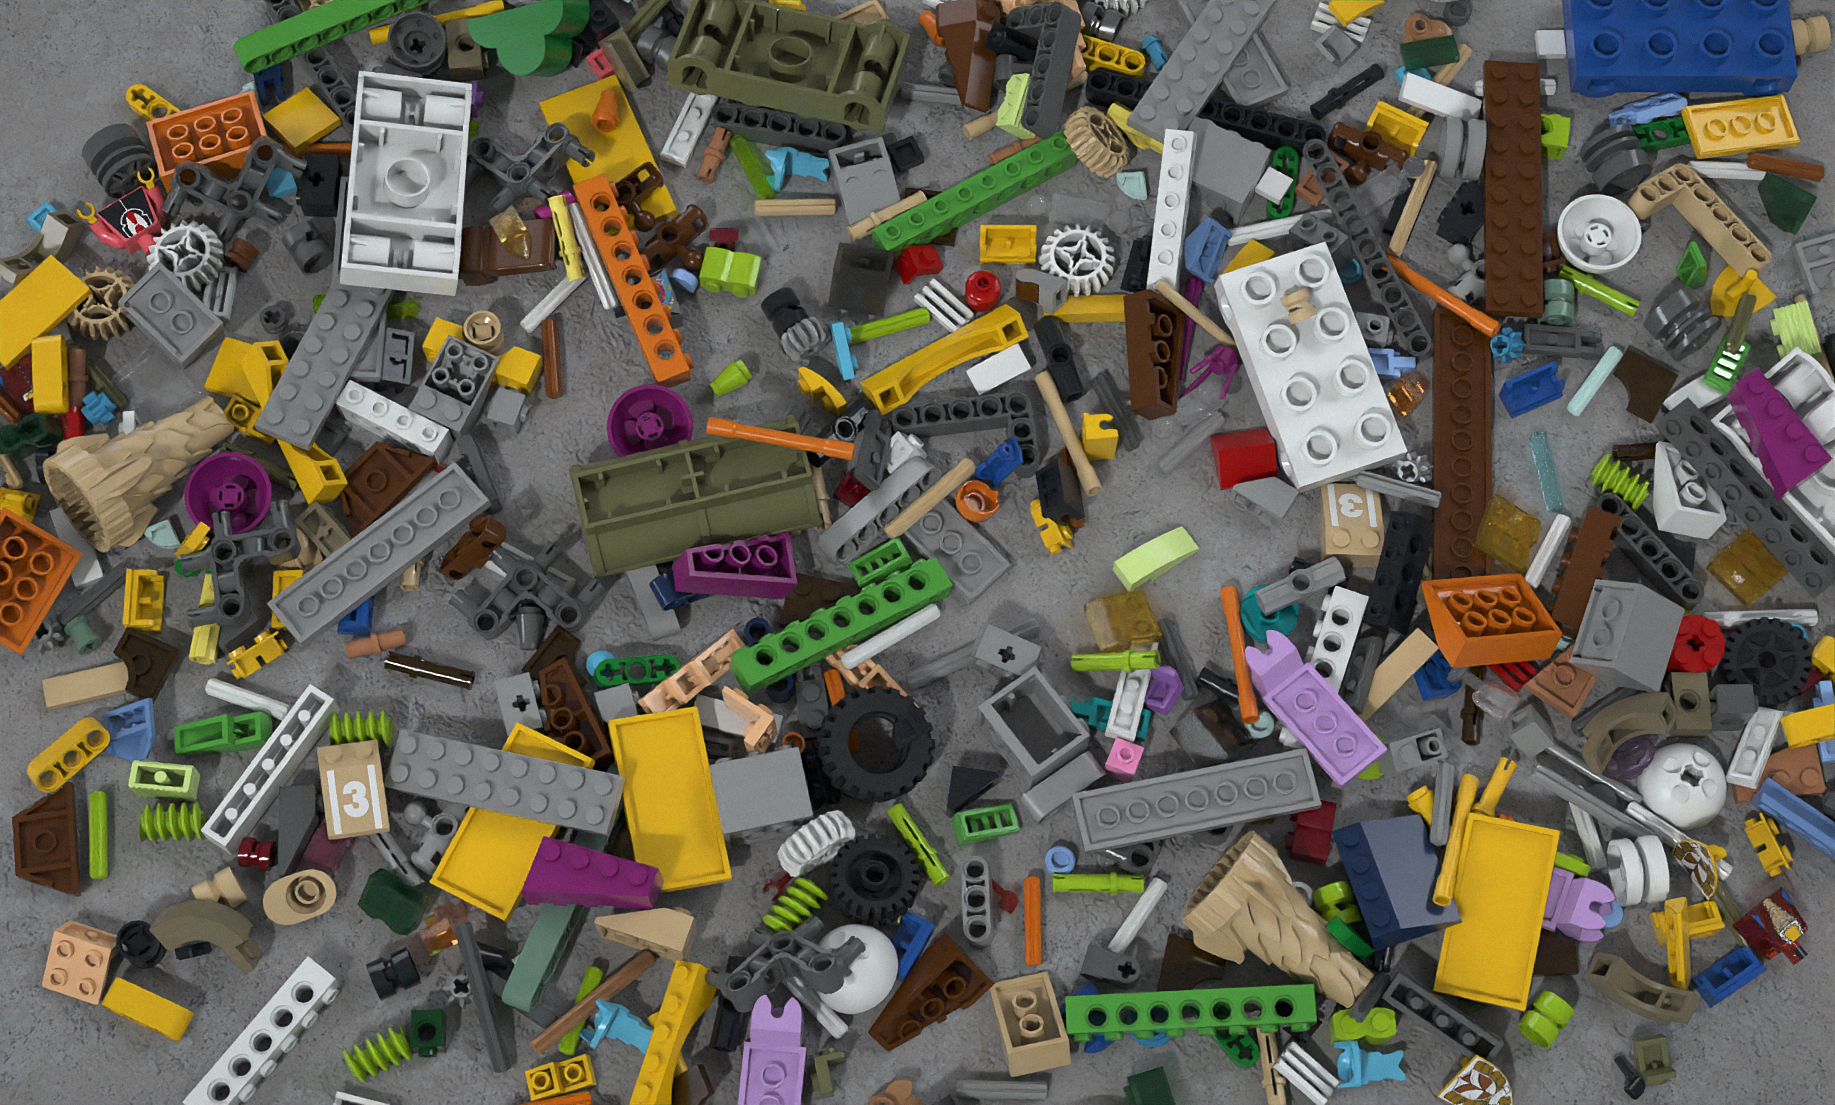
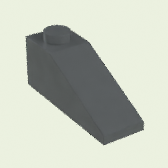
M316 785L279 787L278 875L280 878L295 873L321 822V812H325L323 795Z

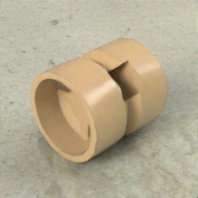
M1810 17L1805 19V21L1801 19L1791 20L1795 56L1806 54V51L1815 53L1829 49L1831 31L1826 17Z
M481 310L468 316L464 323V333L468 344L496 357L501 355L505 348V338L498 317L494 313Z
M230 866L215 873L214 880L205 879L191 887L196 900L212 901L231 908H235L248 901L240 881Z

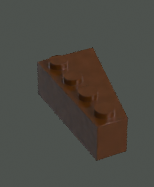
M1151 289L1123 296L1131 411L1149 421L1174 415L1177 408L1185 313L1171 301Z
M1589 506L1578 526L1572 525L1567 537V542L1571 543L1569 552L1564 550L1559 563V567L1563 568L1561 577L1556 575L1551 588V592L1555 593L1553 602L1548 601L1545 607L1562 631L1563 636L1574 640L1577 638L1595 580H1602L1605 572L1602 564L1605 565L1612 551L1615 541L1611 539L1617 529L1620 528L1623 517Z

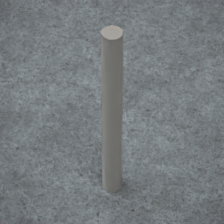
M1555 743L1544 750L1598 784L1610 786L1615 794L1628 802L1635 801L1640 804L1644 798L1605 773L1591 774L1585 761Z

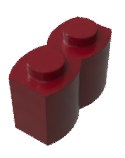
M1320 800L1322 805L1318 809L1290 814L1289 821H1294L1293 832L1288 831L1285 841V849L1290 850L1289 859L1325 865L1330 848L1337 803Z

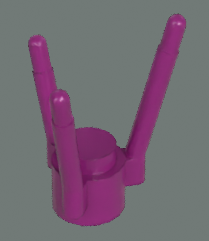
M1219 345L1213 353L1191 368L1190 373L1194 374L1210 363L1209 367L1179 397L1178 401L1182 403L1212 372L1217 375L1228 373L1220 394V399H1225L1234 374L1240 368L1236 364L1238 361L1236 352L1228 346Z

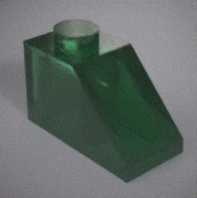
M1768 171L1757 188L1770 222L1777 225L1780 230L1796 235L1817 197Z

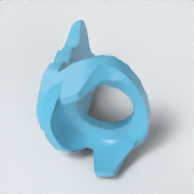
M776 147L774 150H766L765 156L771 160V168L775 175H764L762 183L771 187L775 192L781 191L785 175L813 176L824 182L828 180L825 170L830 165L828 159L818 158L809 153L798 152L797 149L791 147Z
M598 998L595 1001L599 1007L594 1020L596 1031L583 1029L579 1036L595 1050L604 1037L607 1036L614 1040L618 1038L626 1044H632L645 1055L654 1028L644 1024L641 1018L631 1014L630 1010L622 1004L606 1002Z
M1357 1040L1334 1042L1333 1048L1345 1050L1337 1061L1338 1076L1344 1084L1336 1085L1337 1088L1361 1087L1367 1085L1368 1082H1381L1383 1079H1393L1400 1082L1406 1079L1404 1072L1398 1066L1404 1056L1402 1050L1382 1055L1380 1052L1366 1053L1365 1050L1359 1049Z

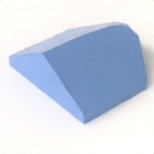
M1207 217L1184 240L1186 269L1207 284H1212L1214 281L1212 277L1218 269L1227 241L1232 238V233L1214 219Z
M146 698L104 713V728L110 734V742L106 747V752L131 762L134 760L143 761L148 758L156 739L152 699Z

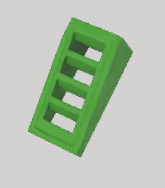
M1695 241L1689 243L1676 266V271L1684 287L1689 286L1692 290L1705 286L1707 282L1706 261Z
M1728 334L1724 336L1702 381V383L1725 394L1733 387L1751 349L1750 344L1743 342L1738 354L1726 353L1724 345ZM1713 373H1716V374H1718V375H1720V376H1722V377L1728 379V381L1725 380V379H1723V378H1721V377H1718V376L1714 375Z
M898 536L854 560L848 566L858 585L862 588L871 583L886 579L893 572L900 571L902 573L909 570L913 561ZM888 559L889 562L884 565L883 560ZM877 563L879 568L874 570L872 564ZM866 567V569L869 572V574L865 576L861 571V568Z
M1013 803L956 812L951 820L959 847L1020 832ZM999 814H1004L1006 827L1002 826ZM990 816L992 817L995 829H991L990 823L988 820V817ZM980 819L983 831L978 830L976 820Z

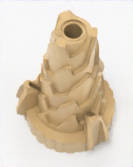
M206 396L180 413H175L155 423L149 421L127 435L125 432H121L109 440L108 434L102 433L64 440L58 444L56 454L44 461V477L62 513L88 544L103 553L110 551L118 545L130 547L143 535L158 512L157 506L151 502L173 489L171 484L186 475L193 464L212 453L211 447L234 432V426L228 422L224 412L215 403L214 399Z
M1255 831L1248 832L1219 859L1194 890L1181 911L1182 922L1193 931L1194 944L1204 951L1223 959L1234 961L1239 965L1245 960L1244 952L1248 948L1268 966L1271 963L1275 964L1295 982L1299 983L1302 981L1305 984H1314V990L1317 993L1323 994L1335 1003H1340L1346 1008H1350L1364 991L1374 974L1352 956L1350 950L1342 945L1325 927L1328 922L1307 905L1306 898L1295 889L1282 860L1277 855L1278 851Z

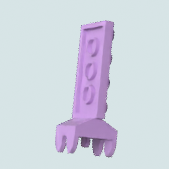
M1268 630L1266 631L1267 644L1271 649L1265 650V654H1262L1259 649L1247 646L1245 649V659L1250 669L1253 691L1258 697H1263V703L1304 748H1307L1308 753L1342 789L1384 756L1388 749L1309 662L1305 665L1303 664L1297 648L1286 636L1278 631Z
M1553 867L1542 928L1555 932L1557 927L1566 936L1582 942L1594 943L1602 940L1604 935L1600 930L1607 923L1601 916L1612 914V908L1609 903L1615 901L1614 893L1602 883L1588 878L1574 879V873Z
M767 995L761 996L756 1001L751 1018V1042H744L738 1105H801L807 1048L801 1047L804 1013L795 998L791 997L784 1006V1010L781 1007L774 1008Z

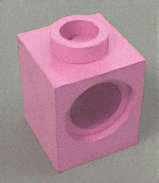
M1116 737L1104 771L1108 776L1126 783L1132 782L1144 748Z

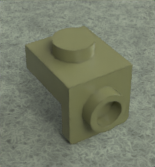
M1661 1033L1632 1039L1636 1070L1639 1077L1651 1085L1665 1084L1667 1079L1676 1078V1070L1670 1067L1666 1036Z
M836 1048L820 1051L819 1056L814 1057L816 1072L810 1073L813 1090L814 1092L820 1091L821 1099L834 1097L828 1066L845 1063L844 1051L837 1052Z

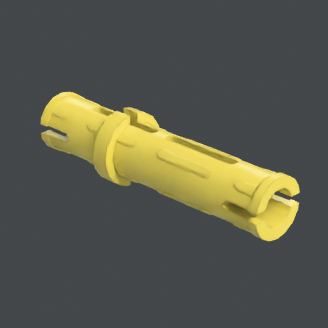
M564 194L550 197L548 202L561 249L559 255L563 257L568 282L585 278L586 275L580 257L582 251L581 247L577 245L566 196Z

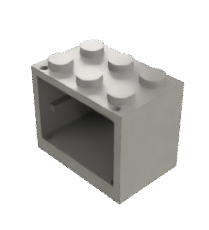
M1195 116L1187 130L1197 133L1189 208L1232 228H1237L1256 194V186L1266 172L1271 150L1259 142H1252L1241 137L1235 131H1227L1216 126L1209 119H1201Z
M160 261L117 301L120 311L183 371L224 331L223 322Z
M1596 579L1569 663L1615 687L1659 692L1685 609L1642 584Z
M1036 666L979 705L976 719L978 728L1027 791L1081 754L1087 752L1090 738V729L1082 718L1079 717L1077 719L1070 711L1072 706L1067 698L1062 694L1059 696L1052 688L1054 684L1051 678L1044 671L1040 673Z
M784 745L775 748L774 752L762 754L761 751H755L746 754L745 758L733 760L731 757L716 760L715 764L709 765L726 850L790 837L794 832L801 829L802 826L814 820L799 747L792 748L791 745Z

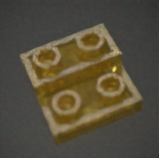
M1495 493L1492 495L1483 514L1475 547L1515 572L1522 574L1528 569L1531 547L1538 543L1541 521Z
M1750 529L1737 538L1706 567L1747 609L1789 573Z
M1143 590L1109 595L1084 605V611L1102 653L1124 652L1126 649H1130L1132 644L1159 642L1162 636Z

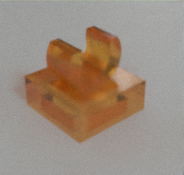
M1407 376L1398 381L1388 396L1401 415L1406 417L1412 414L1424 400L1421 394L1425 393L1427 389L1421 381L1413 384Z
M435 914L423 919L427 928L419 931V934L431 956L458 943L447 918L438 922Z

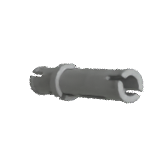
M389 832L380 833L390 847L388 849L378 833L369 834V837L390 865V872L392 875L398 876L406 887L407 892L412 895L420 891L426 883L412 866L411 857L403 853ZM396 857L407 871V874H405L401 866L396 861Z

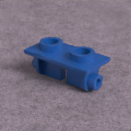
M1013 436L1005 444H1000L987 461L976 466L975 477L977 479L991 480L992 486L996 487L1024 462L1022 450L1019 447L1016 436Z

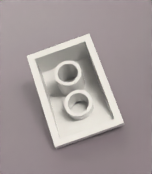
M1658 441L1655 451L1653 511L1658 530L1708 540L1727 520L1721 497L1671 443Z

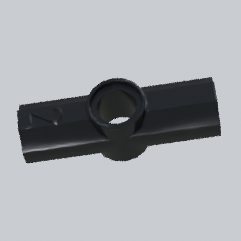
M1056 317L1041 319L1033 325V329L1047 361V370L1052 374L1063 402L1070 403L1079 400V398L1086 395V389L1073 360V350L1067 344ZM1060 356L1065 358L1066 361L1059 363L1053 358Z
M863 396L858 398L834 421L825 425L816 438L850 442L865 427L863 422L866 414L870 410H875L876 407ZM837 428L841 430L842 436L839 434ZM806 451L809 464L817 468L831 458L821 453Z
M729 956L726 972L731 974L747 958ZM721 992L718 997V1008L709 1047L722 1052L735 1053L745 1012L727 1010L724 1007L727 999Z

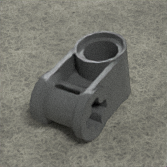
M1088 945L1080 976L1094 982L1106 983L1122 989H1131L1139 982L1141 968L1137 960L1132 957L1113 952L1102 946ZM1126 967L1131 968V974L1128 978H1122L1121 971H1124Z

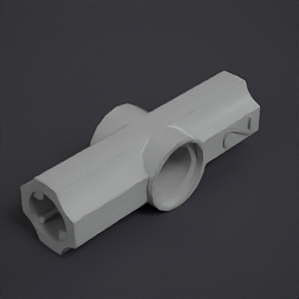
M1333 556L1307 569L1293 571L1289 577L1255 591V596L1261 611L1267 616L1294 603L1306 602L1312 595L1345 581L1346 577L1339 560ZM1300 581L1305 583L1308 588L1300 591L1294 588L1293 583Z

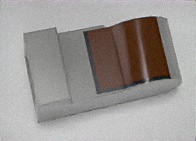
M1021 269L1015 274V296L1019 300L1032 301L1035 304L1043 306V312L1053 315L1067 302L1068 280L1034 269Z

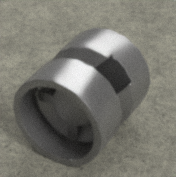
M1087 1L1081 12L1085 27L1080 31L1081 34L1114 44L1120 32L1124 14L1112 9L1105 12L1101 5Z
M650 25L641 35L636 52L640 59L650 64L655 62L659 69L668 73V59L677 38L672 35L667 37L666 32Z
M304 221L298 223L283 235L282 242L290 255L294 256L293 259L303 274L311 275L318 273L333 260L334 255L331 249L322 240V236L313 222Z

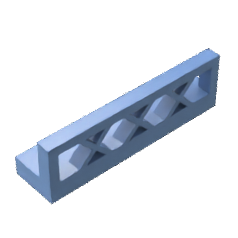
M1769 777L1764 778L1749 803L1835 861V822Z

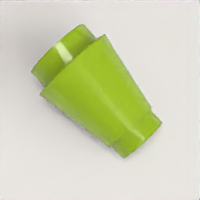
M741 359L736 362L732 360L709 385L719 398L749 384L748 380L753 378V376Z

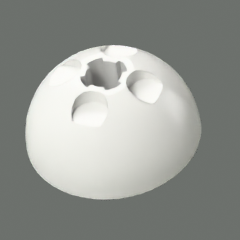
M1586 195L1572 201L1563 210L1557 226L1558 244L1565 258L1576 268L1589 273L1604 274L1622 268L1635 256L1641 243V227L1634 212L1620 200L1606 195Z
M1674 743L1663 746L1650 754L1639 770L1637 787L1638 793L1644 797L1641 801L1643 806L1676 829L1692 830L1703 827L1714 820L1724 806L1727 795L1725 773L1717 759L1699 746L1687 743Z
M863 924L840 926L826 934L817 944L829 952H835L851 936H855L865 945L866 950L848 966L847 974L843 976L844 985L840 990L832 994H823L815 990L818 997L828 1007L840 1013L856 1014L875 1007L888 995L896 980L898 958L892 942L879 930Z

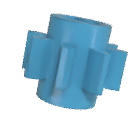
M1502 328V333L1498 332L1491 340L1490 347L1494 353L1492 358H1502L1503 363H1512V358H1522L1521 352L1526 346L1521 338L1522 332H1513L1512 328Z
M92 391L82 399L86 405L81 411L93 425L101 422L105 426L117 417L113 411L118 406L105 391H102L99 395L96 391Z

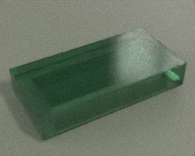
M1454 35L1400 44L1399 50L1405 71L1460 61V54Z

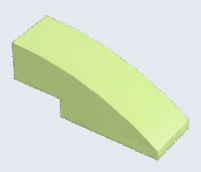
M1183 526L1148 541L1116 560L1113 565V571L1127 590L1131 592L1150 579L1152 581L1181 563L1199 551V547Z

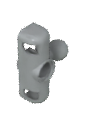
M1456 243L1449 248L1448 259L1454 265H1461L1467 273L1460 277L1454 285L1449 286L1446 291L1466 304L1467 300L1465 297L1473 292L1474 298L1468 303L1471 306L1484 296V279L1477 276L1478 274L1484 275V259L1474 264L1469 258L1470 251L1468 247L1464 244Z
M413 801L405 807L404 817L408 823L413 825L422 824L429 829L420 841L416 852L412 853L411 860L416 868L428 875L434 874L438 865L435 866L430 860L436 852H439L443 858L467 814L465 812L468 808L467 806L447 803L442 812L434 818L428 814L426 806L421 802ZM444 826L453 828L452 832L448 835L438 834V831Z

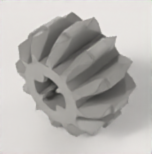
M810 317L788 328L787 332L781 337V343L787 356H790L792 361L801 362L822 351L829 344L831 336L828 333V328L821 322L820 318Z

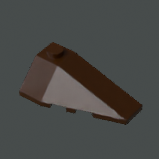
M956 0L939 3L936 6V30L938 36L944 39L947 48L944 53L946 59L951 60L955 72L953 80L962 106L986 113L989 110L997 52L984 47L994 21L1000 23L999 5L986 0Z
M563 657L539 671L542 704L547 716V721L544 722L547 737L595 760L596 762L592 770L607 772L610 765L615 762L611 739L568 660Z
M945 932L922 954L868 1033L889 1052L920 1035L923 1028L935 1021L938 1024L947 1019L946 1015L960 1007L964 1010L972 1006L995 983L964 949Z

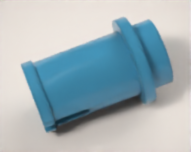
M1151 35L1141 42V50L1143 53H1147L1156 70L1160 72L1162 70L1161 67L1165 66L1169 57L1160 45V38Z

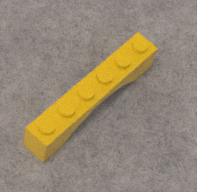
M1005 304L861 381L860 385L866 399L870 400L883 416L898 406L906 404L922 386L948 369L973 358L1005 350L1026 339L1029 335L1020 313Z
M279 340L254 342L240 361L262 410L289 364ZM277 439L308 505H312L315 501L320 504L333 502L348 484L337 459L325 453L315 442L310 451Z
M676 960L629 1105H671L674 1071L681 1048L692 1026L702 1013L712 1005L717 989L706 983L705 974L710 969L702 964Z

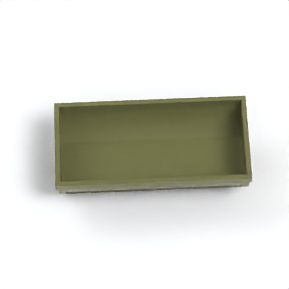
M793 414L784 416V419L755 425L757 427L801 435L799 423L796 422ZM712 435L690 441L684 439L678 441L677 444L580 466V464L572 465L569 469L594 579L677 560L689 548L713 544L726 545L742 539L743 541L756 540L760 536L768 535L773 537L784 532L792 533L823 525L805 450Z

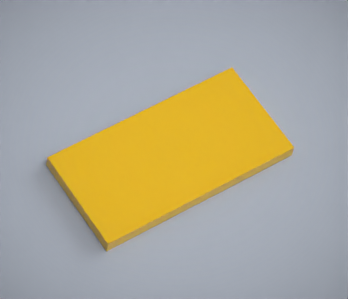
M616 74L539 102L541 112L548 126L556 122L565 124L569 131L578 137L580 144L595 153L593 163L585 159L590 163L588 167H583L572 158L565 163L574 185L603 173L608 183L613 181L615 184L645 162H651L659 171ZM604 90H612L617 93L619 124L612 132L598 131L592 122V115L600 100L601 92ZM643 169L637 176L643 182L650 175L646 169ZM665 183L662 188L658 187L652 191V195L640 204L643 210L649 211L654 215L656 223L677 215V209ZM631 194L623 195L620 201L628 200ZM600 205L596 208V210L603 211L605 209L603 205ZM628 214L630 221L626 222L629 231L633 229L636 231L637 229L633 221L634 216ZM610 229L606 234L614 236L620 231L618 229Z
M698 707L609 720L608 728L617 774L626 778L622 800L634 861L659 869L664 881L660 893L731 881L732 875Z
M518 722L515 724L502 748V751L592 769L596 762L592 758ZM470 807L429 883L509 923L523 897L521 891L543 836L554 839L560 826Z
M1469 812L1452 896L1462 923L1445 929L1433 992L1525 1012L1560 836L1559 830Z

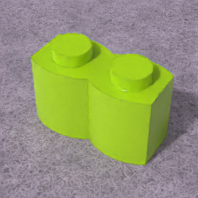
M707 247L699 275L700 286L712 293L729 291L739 298L755 296L762 270V257L750 253L732 252L723 248Z
M1388 1008L1371 1009L1361 1023L1356 1022L1355 1018H1350L1349 1011L1351 1009L1336 1012L1328 1021L1329 1038L1332 1045L1334 1042L1357 1040L1358 1043L1362 1042L1368 1045H1381L1389 1042L1397 1033L1395 1012Z

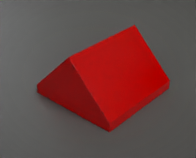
M1267 428L1210 436L1220 490L1232 489L1235 484L1274 476L1277 478L1275 442Z

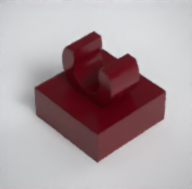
M710 228V241H716L714 247L717 248L721 244L726 243L729 245L730 251L735 252L733 241L739 240V228Z
M848 471L834 491L833 498L852 508L871 491L858 481L853 473Z

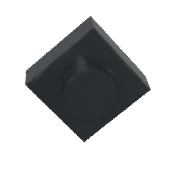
M913 135L888 145V153L899 173L924 163V156Z

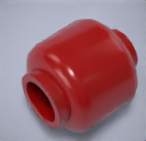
M984 270L971 274L965 283L964 295L966 303L970 308L977 312H987L998 305L1001 296L999 278L994 273Z

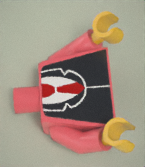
M148 167L152 174L150 180H143L139 171L137 173L139 181L146 184V189L143 186L138 187L96 212L97 218L94 216L95 208L91 203L85 202V205L90 209L89 216L82 215L79 209L76 210L78 218L89 222V228L103 244L116 249L125 248L129 253H135L143 249L148 256L151 254L148 246L156 245L153 236H162L161 228L167 221V213L161 209L165 198L159 185L153 181L155 174L150 167Z

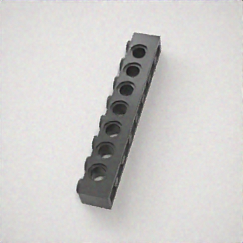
M1689 397L1679 403L1655 424L1657 429L1813 598L1817 597L1835 582V556L1783 499L1776 500L1772 487Z

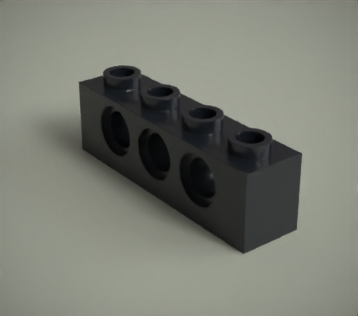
M1391 512L1363 623L1385 633L1407 635L1435 527L1434 522L1416 513Z

